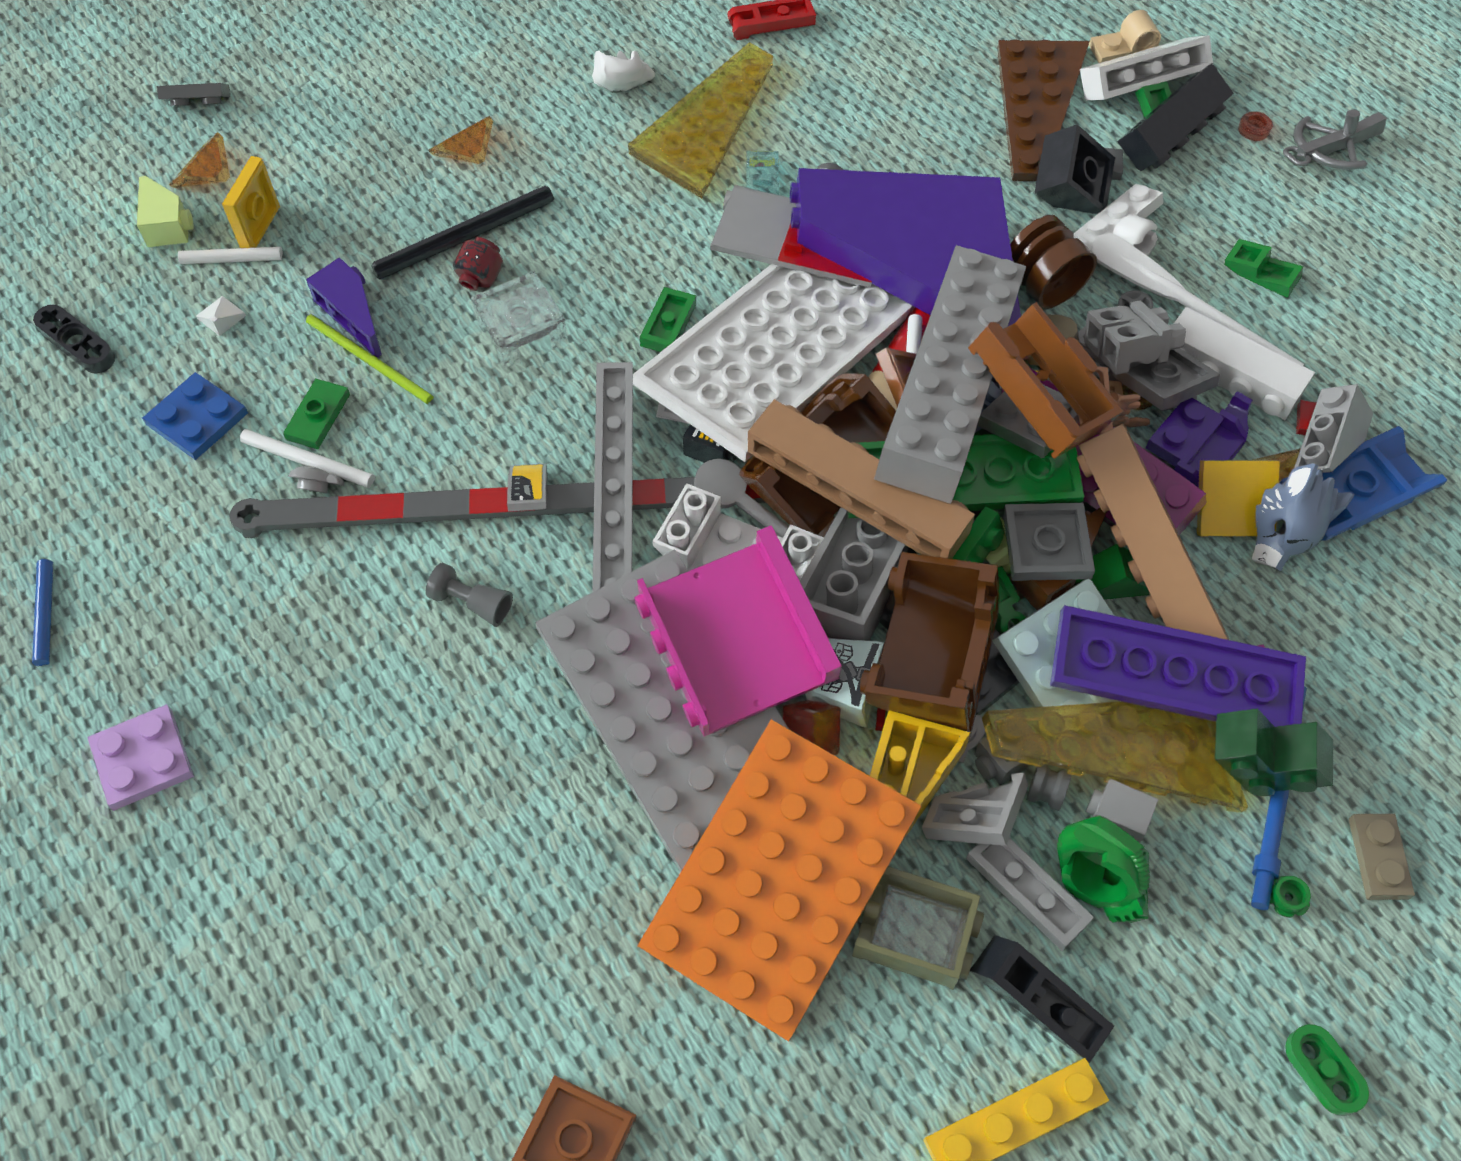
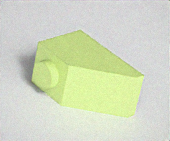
M147 176L139 177L137 227L147 247L188 243V230H193L194 228L190 210L184 209L179 196Z

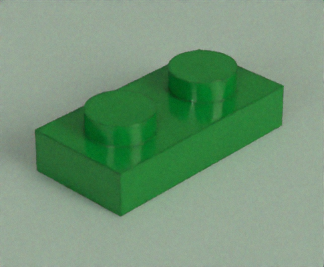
M664 287L639 337L640 346L661 352L682 336L697 305L696 295Z
M985 506L972 524L970 534L952 559L983 563L990 551H995L1000 546L1004 537L1005 530L999 513Z

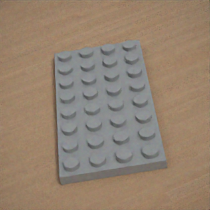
M674 549L535 623L545 644L678 870L681 872L770 720L772 719L787 729L789 728L775 706L703 737L698 725L695 727L690 726L682 706L688 703L682 688L677 691L674 690L666 668L671 666L666 653L660 655L657 653L650 636V632L655 630L649 617L642 619L634 600V596L639 595L637 580L643 578L647 588L688 572V569Z

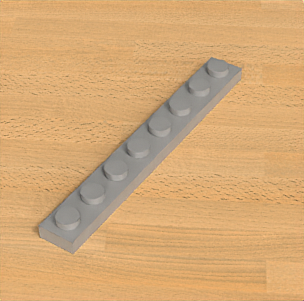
M633 362L597 363L592 592L632 572Z

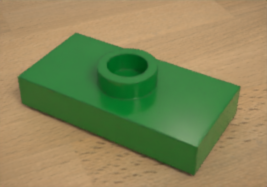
M315 378L283 432L285 439L319 449L350 396L348 387Z

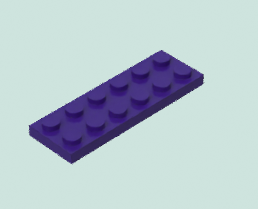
M1064 605L1060 610L1050 686L1216 721L1217 714L1258 708L1277 727L1302 723L1306 656Z

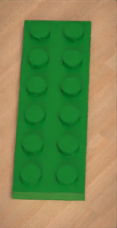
M995 434L973 436L953 500L964 504L969 511H982L985 506L992 510L1004 509L1005 504L1082 503L1084 493L1076 447L1055 459L1051 455L1054 452L1052 449L1044 458H1041ZM885 441L861 442L858 444L863 446L869 454L880 459ZM848 511V519L859 518Z

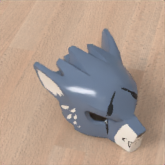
M1314 463L1292 469L1288 479L1283 484L1277 483L1272 489H1265L1261 504L1256 505L1258 537L1252 560L1255 563L1267 565L1281 571L1290 556L1306 553L1319 544L1325 536L1329 524L1348 506L1354 494L1350 492L1338 493V489L1334 488L1335 480L1327 478L1323 481L1322 471L1317 470L1318 465ZM1280 520L1285 521L1286 523H1283L1279 533L1275 531V523Z

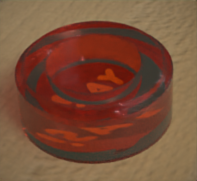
M1248 112L1242 116L1238 130L1243 137L1249 140L1261 141L1269 136L1273 122L1264 113Z

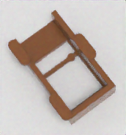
M1037 302L1032 304L1014 324L1002 328L998 323L990 322L968 347L973 355L979 354L983 364L990 368L989 372L1050 450H1054L1051 453L1054 459L1099 434L1123 412L1093 374L1097 370L1094 360L1077 339L1073 337L1066 339ZM1032 356L1042 370L1035 375L1025 363V359ZM1049 378L1084 423L1078 425L1063 404L1058 400H1054L1040 381L1044 382Z

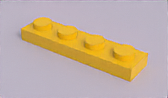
M1083 1058L925 1137L923 1141L933 1161H994L1109 1102V1099L1086 1058Z

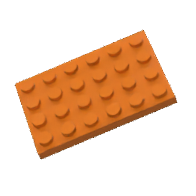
M771 719L637 946L789 1042L922 806Z

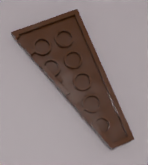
M1017 39L998 41L997 52L1012 181H1037L1044 138L1046 135L1057 132L1062 128L1090 41Z

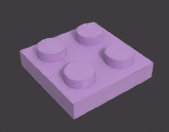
M167 704L87 737L107 804L113 811L194 777L174 715Z

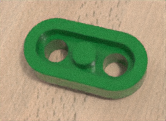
M1307 1024L1299 1027L1289 1035L1285 1045L1287 1057L1325 1109L1335 1115L1348 1116L1366 1106L1369 1099V1088L1366 1080L1327 1030L1317 1025ZM1303 1044H1309L1315 1050L1314 1059L1308 1058L1303 1053ZM1334 1084L1344 1088L1346 1092L1345 1100L1336 1097L1333 1092Z

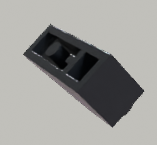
M994 935L970 969L971 973L998 996L1082 1059L1086 1058L1088 1063L1092 1061L1114 1028L1111 1022L1018 942Z

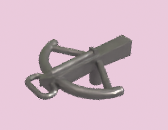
M1349 110L1346 113L1343 129L1336 130L1311 123V117L1306 116L1298 122L1294 129V141L1297 146L1286 147L1283 150V154L1297 166L1308 165L1313 160L1321 165L1335 169H1363L1367 166V162L1365 160L1357 161L1354 144L1382 134L1387 118L1380 112H1377L1359 121L1360 112L1358 110ZM1307 128L1328 135L1307 142L1303 137V130ZM1348 148L1350 161L1337 160L1325 155ZM1289 151H1296L1298 153L1296 158Z

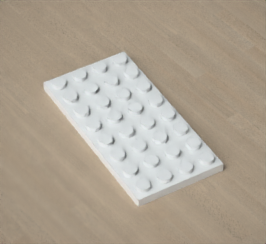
M771 264L633 374V385L746 462L752 456V454L748 453V431L774 399L785 406L791 405L801 411L830 381L841 374H845L903 323L915 307L874 284L870 288Z

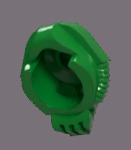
M1101 815L1067 825L1059 834L1057 842L1061 877L1065 888L1078 899L1094 907L1104 908L1106 916L1112 923H1133L1148 919L1149 852L1134 836ZM1103 877H1104L1110 884H1108V883H1106V882H1103Z

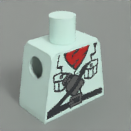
M828 638L842 666L839 679L805 693L807 701L810 705L866 728L873 706L867 704L865 695L860 694L861 677L863 671L870 670L873 663H880L884 643L879 641Z

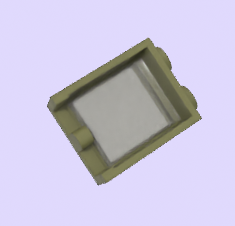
M888 866L867 903L852 956L954 990L959 978L967 980L974 954L966 950L970 936L978 938L982 926L984 912L977 911L980 895Z

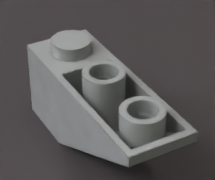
M1358 384L1321 389L1294 468L1314 463L1318 465L1317 470H1321L1322 473L1332 472L1365 441L1373 412Z

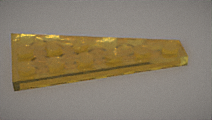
M750 42L631 141L628 144L629 154L702 199L773 66V55Z
M1122 701L989 710L982 717L991 753L994 757L1041 767L1043 764L1067 769V774L1080 777L1084 774L1102 777L1103 782L1106 783L1109 779H1113L1131 788L1161 796L1171 793L1188 797L1191 803L1204 806L1208 803L1226 806V811L1242 813L1249 808L1240 783L1215 760L1216 721Z

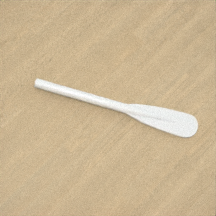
M1107 233L1100 235L1093 242L1091 251L1097 256V262L1117 275L1152 293L1177 301L1185 307L1226 326L1302 366L1304 365L1299 360L1187 291L1163 267L1119 236Z

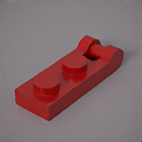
M774 0L732 7L727 13L736 40L748 39L753 34L816 25V13L811 0Z

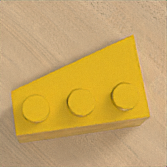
M888 710L870 776L922 806L908 831L909 833L966 751L970 732Z

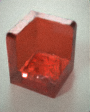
M811 700L783 706V720L789 730L832 755L839 753L841 712L839 707Z

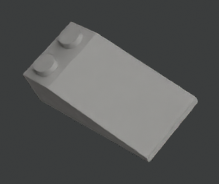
M842 507L802 576L800 583L829 639L870 641L892 590L888 589L890 570L892 567H898L901 553H907L909 547L860 518L848 519V511Z

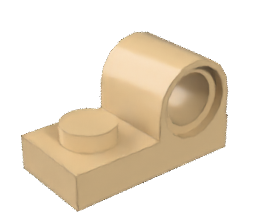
M1136 10L1124 19L1120 32L1091 37L1089 47L1098 63L1157 47L1161 40V34L1147 11Z

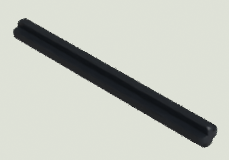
M544 185L376 260L371 265L372 270L379 280L541 208L553 202V194L550 188Z

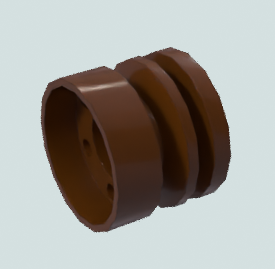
M1046 215L1034 220L1010 244L1013 262L1026 266L1021 285L1026 287V292L1044 309H1052L1075 296L1091 278L1097 265V256L1080 239L1074 238V233L1055 215Z

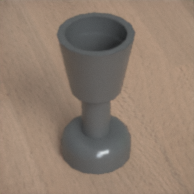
M443 562L434 568L426 585V596L435 601H443L449 595L466 601V606L469 610L494 627L501 625L511 609L513 602L512 592L480 584L472 588L456 581L457 574L455 569Z

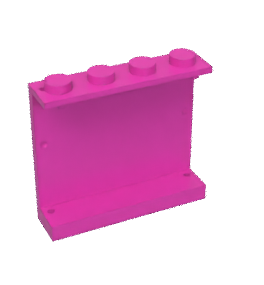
M772 525L757 531L756 544L647 588L643 578L637 580L639 595L634 596L637 609L642 619L650 618L655 629L650 632L655 649L659 655L666 653L671 666L666 668L670 682L675 691L682 688L688 703L682 705L691 727L699 726L703 737L839 679L842 666Z

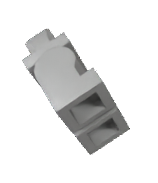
M1140 300L1131 302L1130 308L1127 306H1116L1087 311L1084 343L1098 357H1101V360L1117 375L1129 372L1130 363L1139 361L1143 364H1149L1154 361L1157 363L1167 362L1169 350L1184 347L1186 328L1180 323L1168 325V313L1162 307L1150 309Z

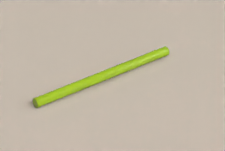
M313 314L307 316L306 323L426 404L433 400L434 396L343 334Z

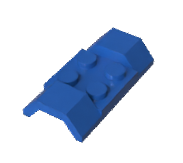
M1400 426L1363 442L1332 472L1322 473L1323 481L1327 478L1335 480L1334 488L1338 489V493L1350 492L1354 494V497L1348 506L1329 524L1321 541H1326L1349 529L1355 530L1412 503L1415 498L1444 485L1447 482L1446 477L1443 474H1425L1406 452L1404 430ZM1288 477L1282 479L1279 483L1283 484Z

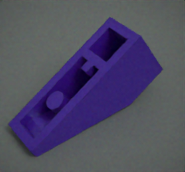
M337 258L307 278L306 281L314 302L372 355L377 358L381 356L379 341L363 286L366 283L365 278L359 269L355 266L349 267L341 258Z

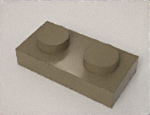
M1353 814L1349 818V824L1366 899H1411L1415 896L1396 815Z

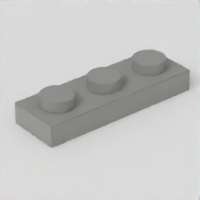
M1010 837L1006 846L978 843L968 853L966 859L1061 951L1094 919L1078 901Z

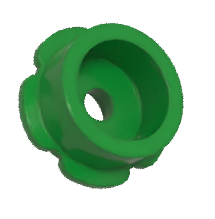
M1279 876V879H1274L1270 904L1275 906L1274 910L1279 915L1291 918L1294 915H1304L1310 907L1311 892L1308 885L1302 879L1295 876ZM1285 894H1290L1292 900H1287Z

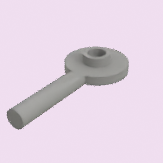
M713 459L699 467L694 479L695 487L720 496L721 508L737 505L764 527L772 525L776 535L784 537L789 526L745 493L747 483L739 475L741 469L736 464L724 459Z

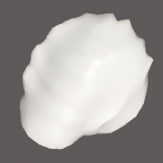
M600 51L595 52L594 72L592 75L594 83L609 91H628L638 85H643L646 81H651L655 77V72L640 58L637 51H632L630 59L622 51L617 53V57L605 55Z

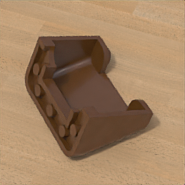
M845 373L830 381L800 412L813 422L828 426L836 435L846 441L861 443L886 441L896 410L866 374ZM755 456L745 464L739 473L749 487L789 525L791 524L818 536L825 537L835 519L834 514L841 508Z
M902 552L898 567H892L889 574L888 589L894 591L896 603L880 663H873L870 670L863 671L860 682V694L865 695L867 704L885 711L890 710L970 732V739L999 613L998 565Z

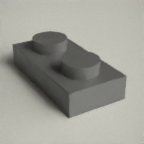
M224 83L157 86L158 99L170 100V106H189V99H201L202 105L222 104L221 98L230 97L231 95L229 84Z

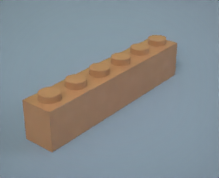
M774 399L748 431V453L922 555L952 559L970 534L975 514L970 512L964 504L956 500H952L951 504L874 480L880 459L869 454L860 444L850 443L839 437L828 426L817 424L806 418L797 408L791 405L785 406Z
M1121 424L1080 444L1079 447L1082 455L1078 456L1077 460L1085 476L1088 478L1093 475L1099 487L1098 490L1094 491L1096 500L1104 513L1110 510L1116 522V525L1111 527L1112 533L1120 548L1127 545L1134 559L1129 561L1128 565L1136 582L1144 581L1151 594L1145 600L1155 619L1162 617L1166 627L1229 640V636L1126 426Z

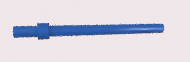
M1304 686L1303 709H1304V703H1305V697H1306V691H1307V688H1306L1305 686ZM1289 790L1275 791L1270 796L1260 854L1255 855L1252 874L1256 878L1251 906L1259 910L1269 909L1274 879H1279L1281 860L1278 858Z

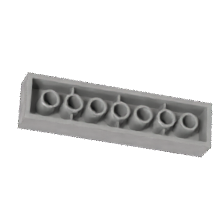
M955 246L884 443L874 480L951 504L963 472L992 378V374L989 372L990 368L983 364L979 354L973 355L968 347L990 322H996L1002 328L1008 327L1026 266L1014 263L1008 259L987 255L974 249Z

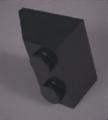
M1078 124L1048 134L1044 138L1034 193L1052 207L1098 214L1108 205L1115 157Z

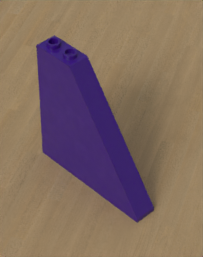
M799 168L797 182H791L790 203L796 204V207H792L791 228L797 229L798 244H802L809 250L872 281V284L929 315L932 313L956 245L1013 261L1000 177ZM1018 294L1008 326L1014 324L1021 317Z

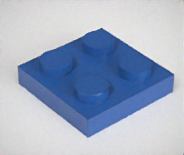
M194 372L143 416L142 419L149 428L194 460H197L248 414V411L243 404Z

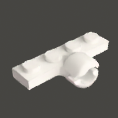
M1133 185L1074 233V238L1080 239L1091 250L1093 242L1097 237L1107 233L1115 234L1149 256L1158 240L1156 232L1152 230L1156 231L1158 227L1152 220L1146 219V217L1163 204V192L1148 188L1145 185Z

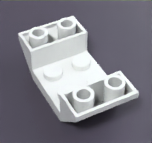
M686 483L652 543L662 555L675 549L688 571L756 544L757 531L760 528L722 514L720 496ZM790 524L784 537H777L800 581L824 537Z

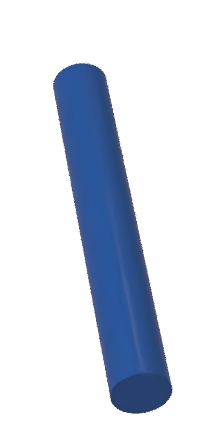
M49 559L38 560L36 567L32 664L34 666L48 665L50 663L53 561Z

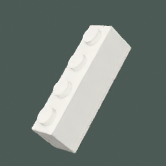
M1210 35L1184 38L1081 68L1084 98L1086 101L1105 100L1139 90L1143 86L1199 72L1213 63Z
M1185 307L1174 322V324L1180 323L1186 328L1184 347L1180 349L1220 374L1218 386L1228 390L1233 396L1237 391L1252 399L1253 404L1262 408L1269 415L1278 416L1286 420L1315 374L1314 371L1188 307Z

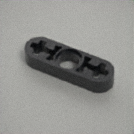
M47 305L35 313L33 321L41 335L86 371L98 374L107 371L113 366L115 355L108 343L61 306ZM49 321H59L61 327L57 329V327ZM83 335L79 342L66 344L70 337ZM91 348L92 352L100 357H90L87 351Z

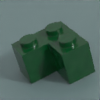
M1258 708L1217 714L1215 760L1249 793L1256 796H1271L1275 791L1313 792L1317 790V787L1333 786V739L1318 722L1275 727Z

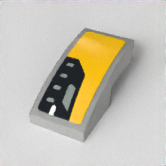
M547 463L510 466L507 491L508 512L547 508Z

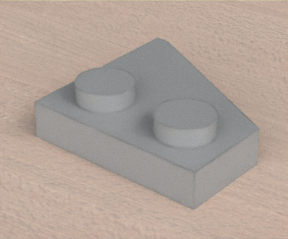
M1025 773L1011 775L1013 783L988 789L986 782L970 786L964 791H953L935 796L922 826L926 839L1006 846L1028 788Z

